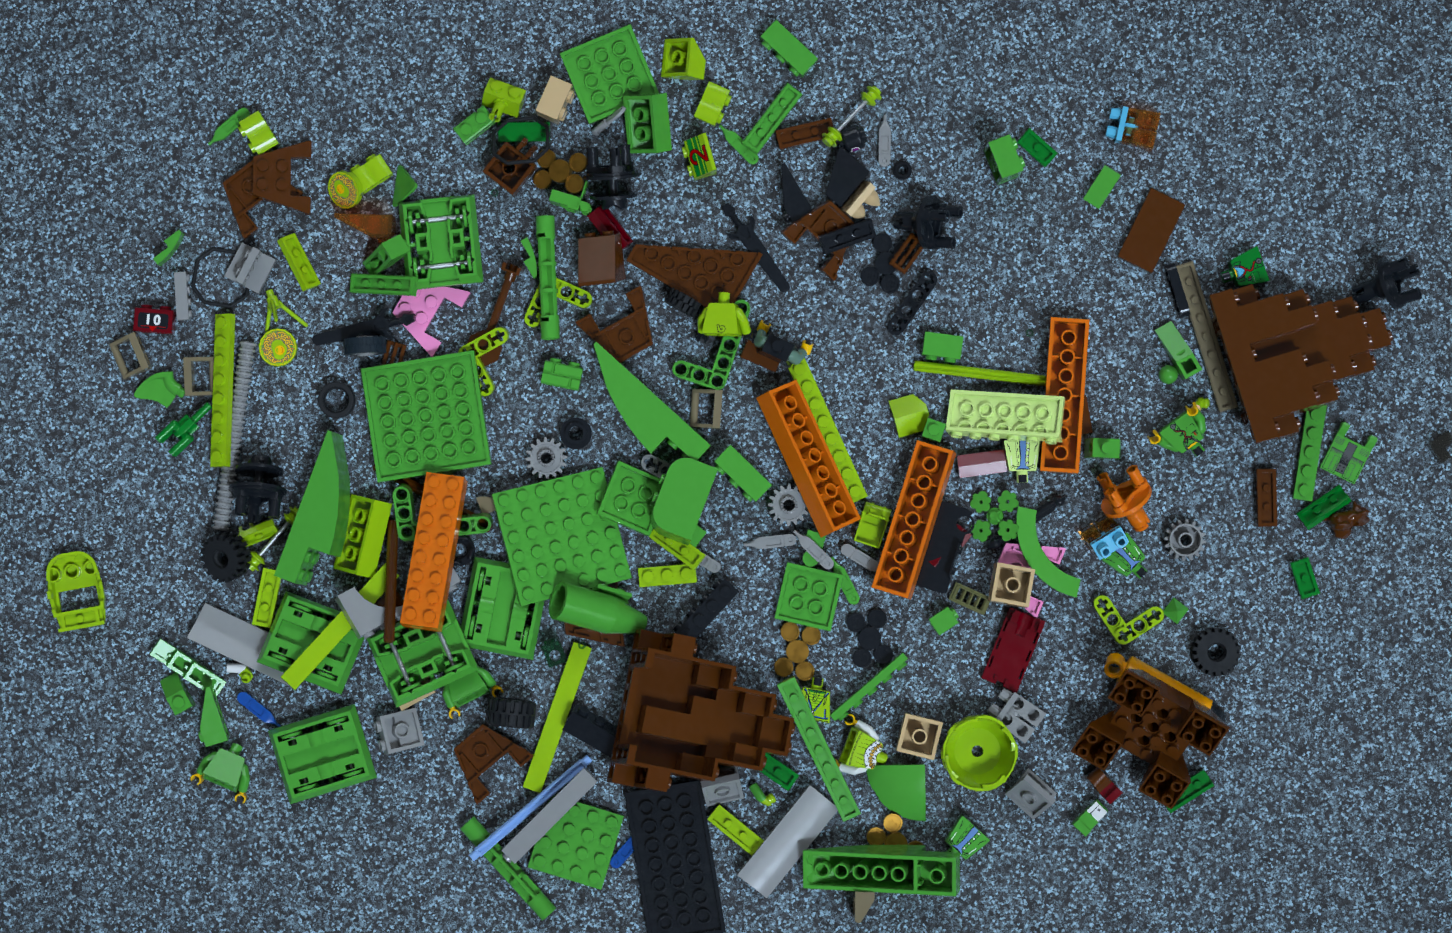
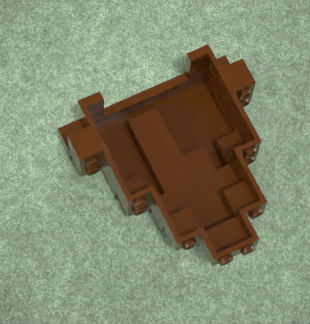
M1253 284L1235 290L1231 288L1208 297L1214 315L1211 321L1217 339L1221 338L1243 407L1240 415L1245 430L1250 429L1254 445L1296 435L1299 432V428H1301L1298 416L1295 417L1294 415L1335 403L1338 400V396H1340L1337 384L1334 385L1333 383L1373 372L1376 360L1374 355H1370V352L1389 347L1391 341H1393L1391 331L1386 329L1385 323H1387V318L1384 311L1381 312L1380 308L1361 314L1360 312L1357 313L1359 307L1357 301L1352 299V296L1312 306L1309 305L1311 301L1308 293H1304V289L1285 295L1281 293L1258 300L1260 299L1259 291L1257 288L1254 289Z
M637 629L633 641L607 782L667 792L672 783L670 775L715 782V778L719 775L718 764L762 771L767 761L765 753L778 756H788V753H790L792 748V742H790L791 734L795 731L794 718L773 714V710L777 707L776 694L733 686V682L737 679L736 666L693 657L697 650L695 637L676 633L662 634Z

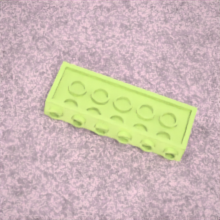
M951 389L946 431L953 438L969 436L971 439L979 440L981 437H985L992 441H999L1000 439H1007L1010 442L1026 440L1028 443L1045 441L1046 444L1055 445L1057 442H1062L1063 439L1061 431L1065 397Z

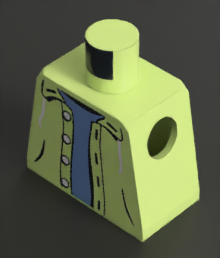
M1019 440L1018 442L1002 441L1008 472L1016 471V483H1028V471L1037 470L1041 441H1038V443H1028L1026 440Z

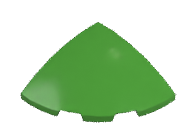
M879 764L874 769L867 770L870 786L884 806L901 815V817L916 821H926L925 764Z

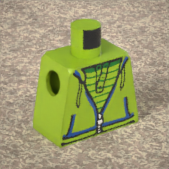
M813 677L811 688L802 687V692L816 721L830 723V691L822 690L823 678Z

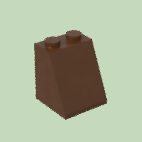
M614 230L603 231V235L596 236V233L592 232L585 233L584 237L578 239L579 286L616 283L626 279L620 233L614 234Z

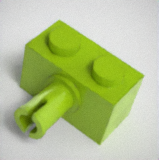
M490 77L483 93L481 105L492 109L489 114L491 121L494 120L496 115L495 122H500L503 113L518 118L524 104L526 90Z

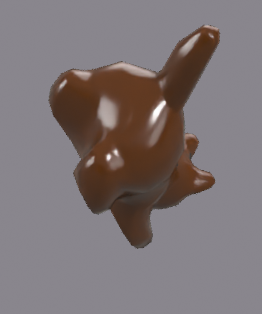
M1353 501V507L1350 510L1334 513L1323 521L1328 522L1336 538L1346 539L1350 536L1352 527L1363 526L1370 521L1369 517H1367L1370 511L1357 504L1356 501Z

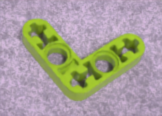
M556 278L557 298L583 309L588 308L592 304V296L589 292ZM540 283L524 317L525 323L532 328L540 325L541 314L539 312L536 315L538 322L530 324L528 319L529 315H534L535 310H531L533 306L537 310H541V307L537 306L535 302L537 297L540 296ZM563 287L571 288L572 293L569 297L561 295ZM575 290L579 291L577 295L583 297L584 294L587 295V299L589 300V302H585L582 305L580 304L581 301L577 298H575V301H572L571 299L575 295Z
M497 327L462 346L458 353L465 352L464 349L469 351L475 347L476 362L481 368L479 379L485 375L486 378L483 379V382L490 385L488 388L489 392L486 390L482 391L481 389L482 396L492 394L495 390V385L480 356L508 341L509 331L504 327ZM497 331L500 333L504 332L503 341L499 338L492 342L491 338L498 334ZM481 339L487 340L489 344L486 350H482L479 347ZM479 381V382H480V388H481V387H483V383H482L481 381Z
M1099 595L1093 600L1095 611L1114 640L1122 645L1130 643L1159 624L1164 618L1163 610L1152 606L1125 623L1107 596ZM1099 599L1106 600L1107 603H1105V607L1107 608V610H1109L1110 607L1113 610L1107 612L1104 615V617L1102 615V613L1105 612L1102 607H1097V605L1099 604ZM1152 610H1154L1155 612L1159 611V619L1156 620L1155 618L1149 620L1151 625L1148 626V623L1145 620V618H1143V616L1146 615V618H1148L1152 615ZM1111 614L1116 615L1118 618L1115 625H1109L1107 622V618ZM1137 620H1141L1144 623V628L1141 631L1134 629V622ZM1130 625V629L1133 631V633H1135V635L1132 636V633H1129L1128 635H1126V641H1124L1123 639L1119 640V632L1122 631L1123 633L1129 631L1127 626Z

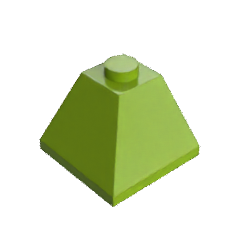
M665 39L661 77L682 80H704L706 60L695 39Z

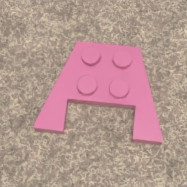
M450 287L417 290L416 296H402L392 313L396 318L402 317L405 313L415 314L416 321L408 326L404 325V327L427 353L434 357L442 342L425 333L445 298L462 308L471 293Z
M1005 543L998 562L1030 568L1021 552L1019 544ZM1041 546L1047 558L1051 562L1060 565L1066 548ZM1031 597L1029 607L1025 609L1037 618L1043 601Z

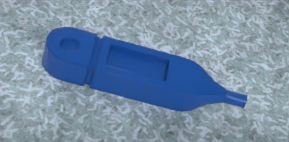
M240 692L238 694V702L260 720L277 727L281 726L275 720L273 713L249 693Z
M632 836L610 860V865L613 868L621 867L634 852Z

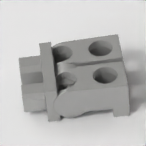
M1003 688L997 697L1006 702L1004 706L1000 708L992 703L987 711L992 717L1002 721L1015 737L1026 743L1035 729L1022 721L1020 717L1037 728L1047 713L1017 693H1012Z

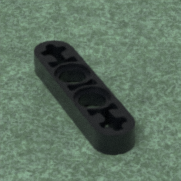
M927 271L921 275L889 321L887 330L891 335L898 336L903 333L937 284V276L934 272ZM931 275L934 283L927 285L926 289H929V291L926 292L923 288L918 287V284L920 283L923 286L926 281L924 276L929 277ZM919 290L923 293L921 301L913 299L912 294L914 291ZM905 306H909L912 309V315L909 317L902 315L901 310ZM899 315V317L903 320H906L907 323L904 324V322L902 321V323L899 325L901 331L896 330L895 332H893V327L891 326V324H896L899 319L896 318V316Z

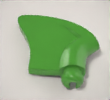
M163 371L148 377L135 391L134 396L140 399L157 401L168 408L177 395L180 398L185 396V389L174 379L173 371Z

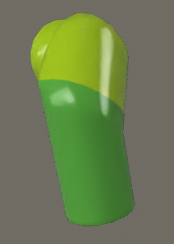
M757 783L749 787L756 800L760 803L772 806V803L776 802L774 795L769 793L766 796Z

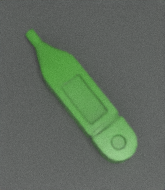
M246 108L239 109L216 129L212 140L208 144L211 145L214 142L226 139L238 129V126H240L239 121L249 116L250 111Z
M720 125L719 128L723 131L726 141L750 165L757 164L759 160L758 155L741 144L743 140L740 136Z
M831 557L834 561L833 573L844 575L841 589L844 595H846L845 597L850 604H857L860 597L846 570L835 561L834 557Z

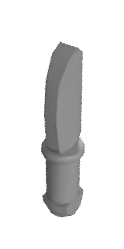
M621 106L607 119H603L600 124L592 129V134L597 136L604 129L610 127V124L622 115L626 108Z

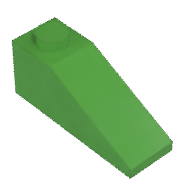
M399 234L381 243L363 262L368 273L380 275L402 259L410 251L407 241Z
M212 682L206 686L200 731L198 732L201 743L204 742L206 747L228 741L230 737Z

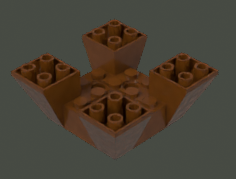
M1127 668L1108 695V698L1118 705L1113 711L1090 722L1071 749V752L1098 768L1105 770L1122 747L1150 763L1138 790L1172 809L1191 783L1183 757V752L1187 746L1191 745L1210 756L1230 727L1205 705L1143 670Z

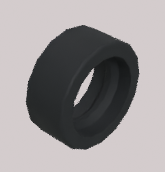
M331 382L325 385L318 396V404L321 411L327 416L336 419L349 415L354 409L356 402L352 389L340 382ZM333 389L343 390L348 396L347 406L341 411H332L326 405V395Z

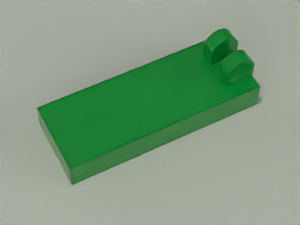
M508 122L498 131L499 143L521 142L524 138L528 139V142H546V128L537 122ZM544 122L549 126L550 130V122Z
M1338 485L1298 512L1297 516L1307 530H1310L1345 505H1348L1351 499L1342 487Z
M1204 769L1190 777L1191 783L1172 809L1167 807L1170 814L1214 786V783Z

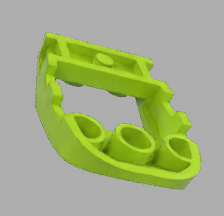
M81 551L63 553L52 558L46 570V581H48L47 598L52 607L53 617L57 618L60 626L58 632L106 624V595L95 560L89 554ZM96 586L99 606L62 612L59 592Z

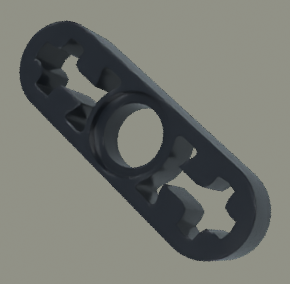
M1175 263L1164 265L1179 317L1190 316V309Z

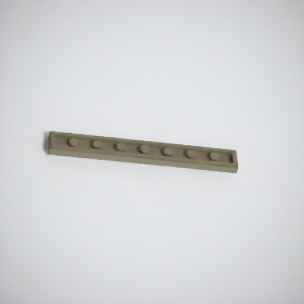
M1191 261L1177 265L1178 274L1190 309L1189 318L1218 412L1238 407L1194 263Z

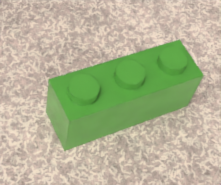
M777 20L760 36L761 45L768 51L771 49L776 54L775 58L781 64L785 62L790 67L788 70L795 77L799 75L803 78L818 62V58Z

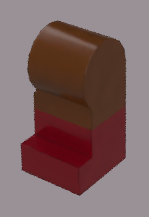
M1098 767L1086 776L1096 791L1109 804L1114 802L1123 793Z

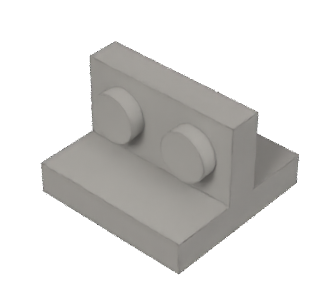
M241 243L224 277L260 294L277 260L262 253L255 247L252 248Z
M735 766L719 768V775L715 778V782L700 781L707 807L744 799L738 769Z
M1029 768L1024 771L1016 784L1005 793L1009 799L1033 820L1053 805L1056 801L1054 797L1057 794Z

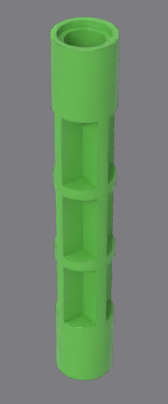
M536 216L541 340L560 339V327L557 312L558 289L556 288L555 268L557 262H555L554 246L555 216Z
M472 817L460 828L475 847L491 835L475 817ZM497 843L483 856L543 921L556 909L555 905L517 863H509L505 860L501 851L503 848Z

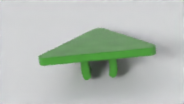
M401 165L397 168L393 207H397L398 203H401L411 193H414L418 186Z

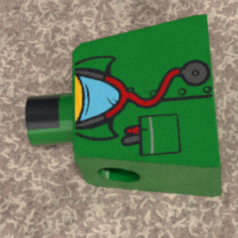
M1258 246L1227 262L1229 270L1220 272L1223 283L1233 280L1236 287L1270 281Z

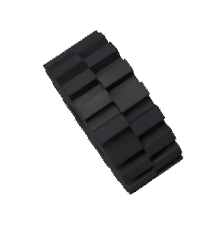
M230 531L219 533L208 538L207 542H204L202 545L204 548L201 549L200 553L203 556L200 559L205 563L202 565L203 569L207 568L208 571L206 573L208 576L213 575L212 579H219L218 582H230L246 574V569L250 568L251 564L248 562L251 561V557L248 554L251 551L245 547L248 545L247 542H242L243 538L241 536L236 537L237 533L235 532L230 533ZM221 551H224L228 556V564L223 561Z
M1208 628L1201 631L1194 638L1195 640L1191 644L1192 650H1190V654H1192L1191 659L1195 663V667L1201 670L1202 673L1211 676L1226 675L1234 670L1235 665H1238V659L1241 658V654H1239L1241 647L1237 643L1239 641L1231 632L1221 628ZM1215 644L1220 645L1223 649L1222 657L1217 660L1212 659L1208 653L1209 648Z

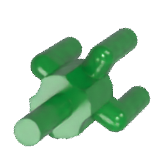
M206 402L192 417L186 414L179 421H171L155 439L159 443H164L174 434L179 441L168 452L173 457H177L194 440L192 435L200 428L197 422L212 406Z

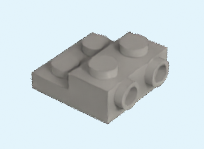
M416 708L376 717L374 729L376 733L380 734L381 740L378 741V746L381 752L384 751V755L425 745Z

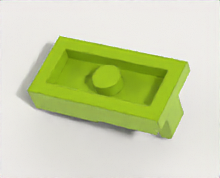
M273 519L255 526L253 523H249L250 528L247 530L239 526L238 536L243 538L242 542H247L248 545L245 547L274 537L279 529Z

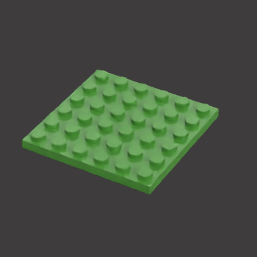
M474 350L361 368L378 483L424 476L426 472L442 473L492 465Z
M603 467L491 494L520 607L549 600L553 590L560 582L592 589L597 584L608 585L632 578L618 524L596 514L607 487Z

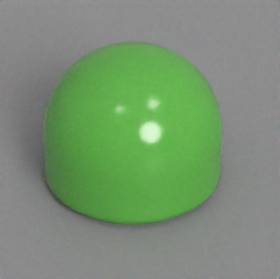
M1172 365L1163 366L1158 372L1159 380L1164 384L1174 383L1178 378L1177 369Z

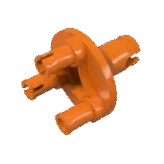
M1132 465L1126 470L1131 480L1123 482L1118 486L1112 483L1107 472L1099 474L1096 479L1103 488V494L1105 495L1101 503L1104 515L1109 518L1126 516L1129 523L1133 526L1132 528L1137 532L1147 529L1149 527L1147 523H1150V520L1143 506L1151 497L1152 488L1147 479L1140 473L1137 465Z

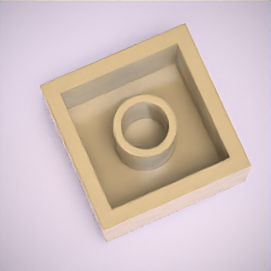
M551 75L535 110L537 116L559 125L560 121H564L568 112L566 111L567 104H571L575 97L572 84Z
M999 562L994 563L988 601L1028 608L1035 569Z
M904 712L895 750L934 760L943 722Z

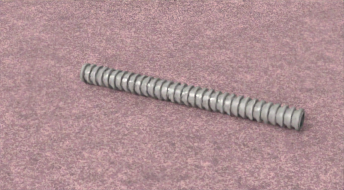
M248 341L239 342L241 348H238L240 353L237 355L239 356V359H237L238 365H236L237 371H235L237 375L234 377L236 382L233 383L235 388L233 389L231 461L230 467H221L222 472H220V475L222 476L219 478L221 483L218 484L220 489L217 490L219 496H216L218 502L215 503L217 508H215L216 514H214L215 520H213L214 526H212L214 530L229 531L228 525H230V522L228 521L231 519L229 514L232 513L230 508L233 507L231 501H234V498H232V494L228 489L229 485L236 483L235 477H237L235 466L239 464L237 461L240 459L238 454L241 453L239 447H242L240 441L242 442L243 440L241 439V436H243L242 430H244L243 424H245L243 420L246 418L244 413L247 412L245 407L248 406L246 400H249L247 394L250 393L248 388H250L249 382H251L250 376H252L251 370H253L251 366L254 364L252 359L255 358L253 353L256 352L254 347L257 346L254 342Z

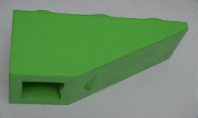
M1172 321L1154 330L1182 380L1202 370L1193 352Z

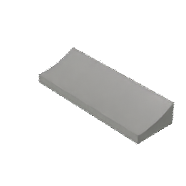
M208 603L204 604L187 636L188 639L288 685L280 678L284 674L283 672L257 663L269 633L268 631ZM285 657V658L291 660V661H292V664L295 662V660L290 659V658H288V657Z
M809 784L764 839V842L738 871L737 876L768 898L802 856L803 850L810 846L838 810L835 804Z

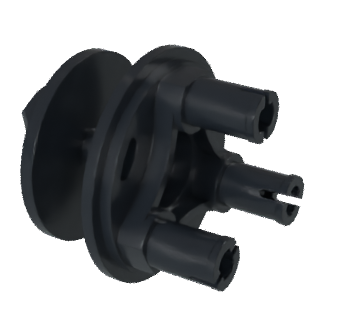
M630 144L618 145L619 148L615 149L609 148L610 165L604 166L599 164L598 147L586 148L587 172L583 175V178L586 180H608L609 192L590 195L591 200H601V209L603 210L611 206L624 210L627 208V198L638 196V192L618 191L617 179L641 175L638 169L633 168Z
M255 454L247 463L236 465V473L254 477V482H239L229 485V492L236 498L234 515H246V507L248 506L247 522L252 523L253 521V524H258L260 507H262L263 503L269 502L268 518L280 519V505L282 498L287 495V490L278 485L263 483L264 478L281 477L284 474V470L274 466L270 456Z

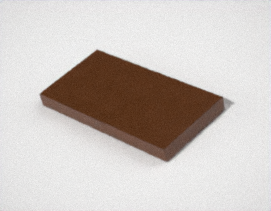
M1150 188L1117 257L1152 273L1185 204Z

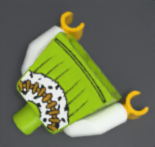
M848 714V716L853 717V722H844L848 726L854 725L855 728L851 727L839 761L835 759L841 772L856 775L864 773L868 769H874L877 762L885 764L888 754L881 752L883 744L879 742V736L873 727L861 720L857 721L854 715Z

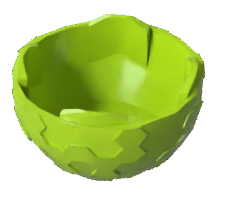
M982 714L967 716L955 723L948 730L943 747L941 748V759L949 777L956 784L976 792L990 791L1005 783L1013 771L1018 758V745L1003 722L992 716ZM974 746H981L983 750L982 754L978 757L972 754Z

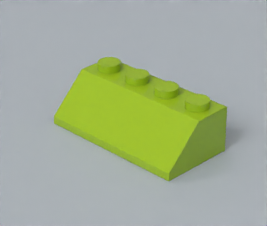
M351 494L346 538L341 557L336 556L333 569L369 578L375 575L391 514V503Z

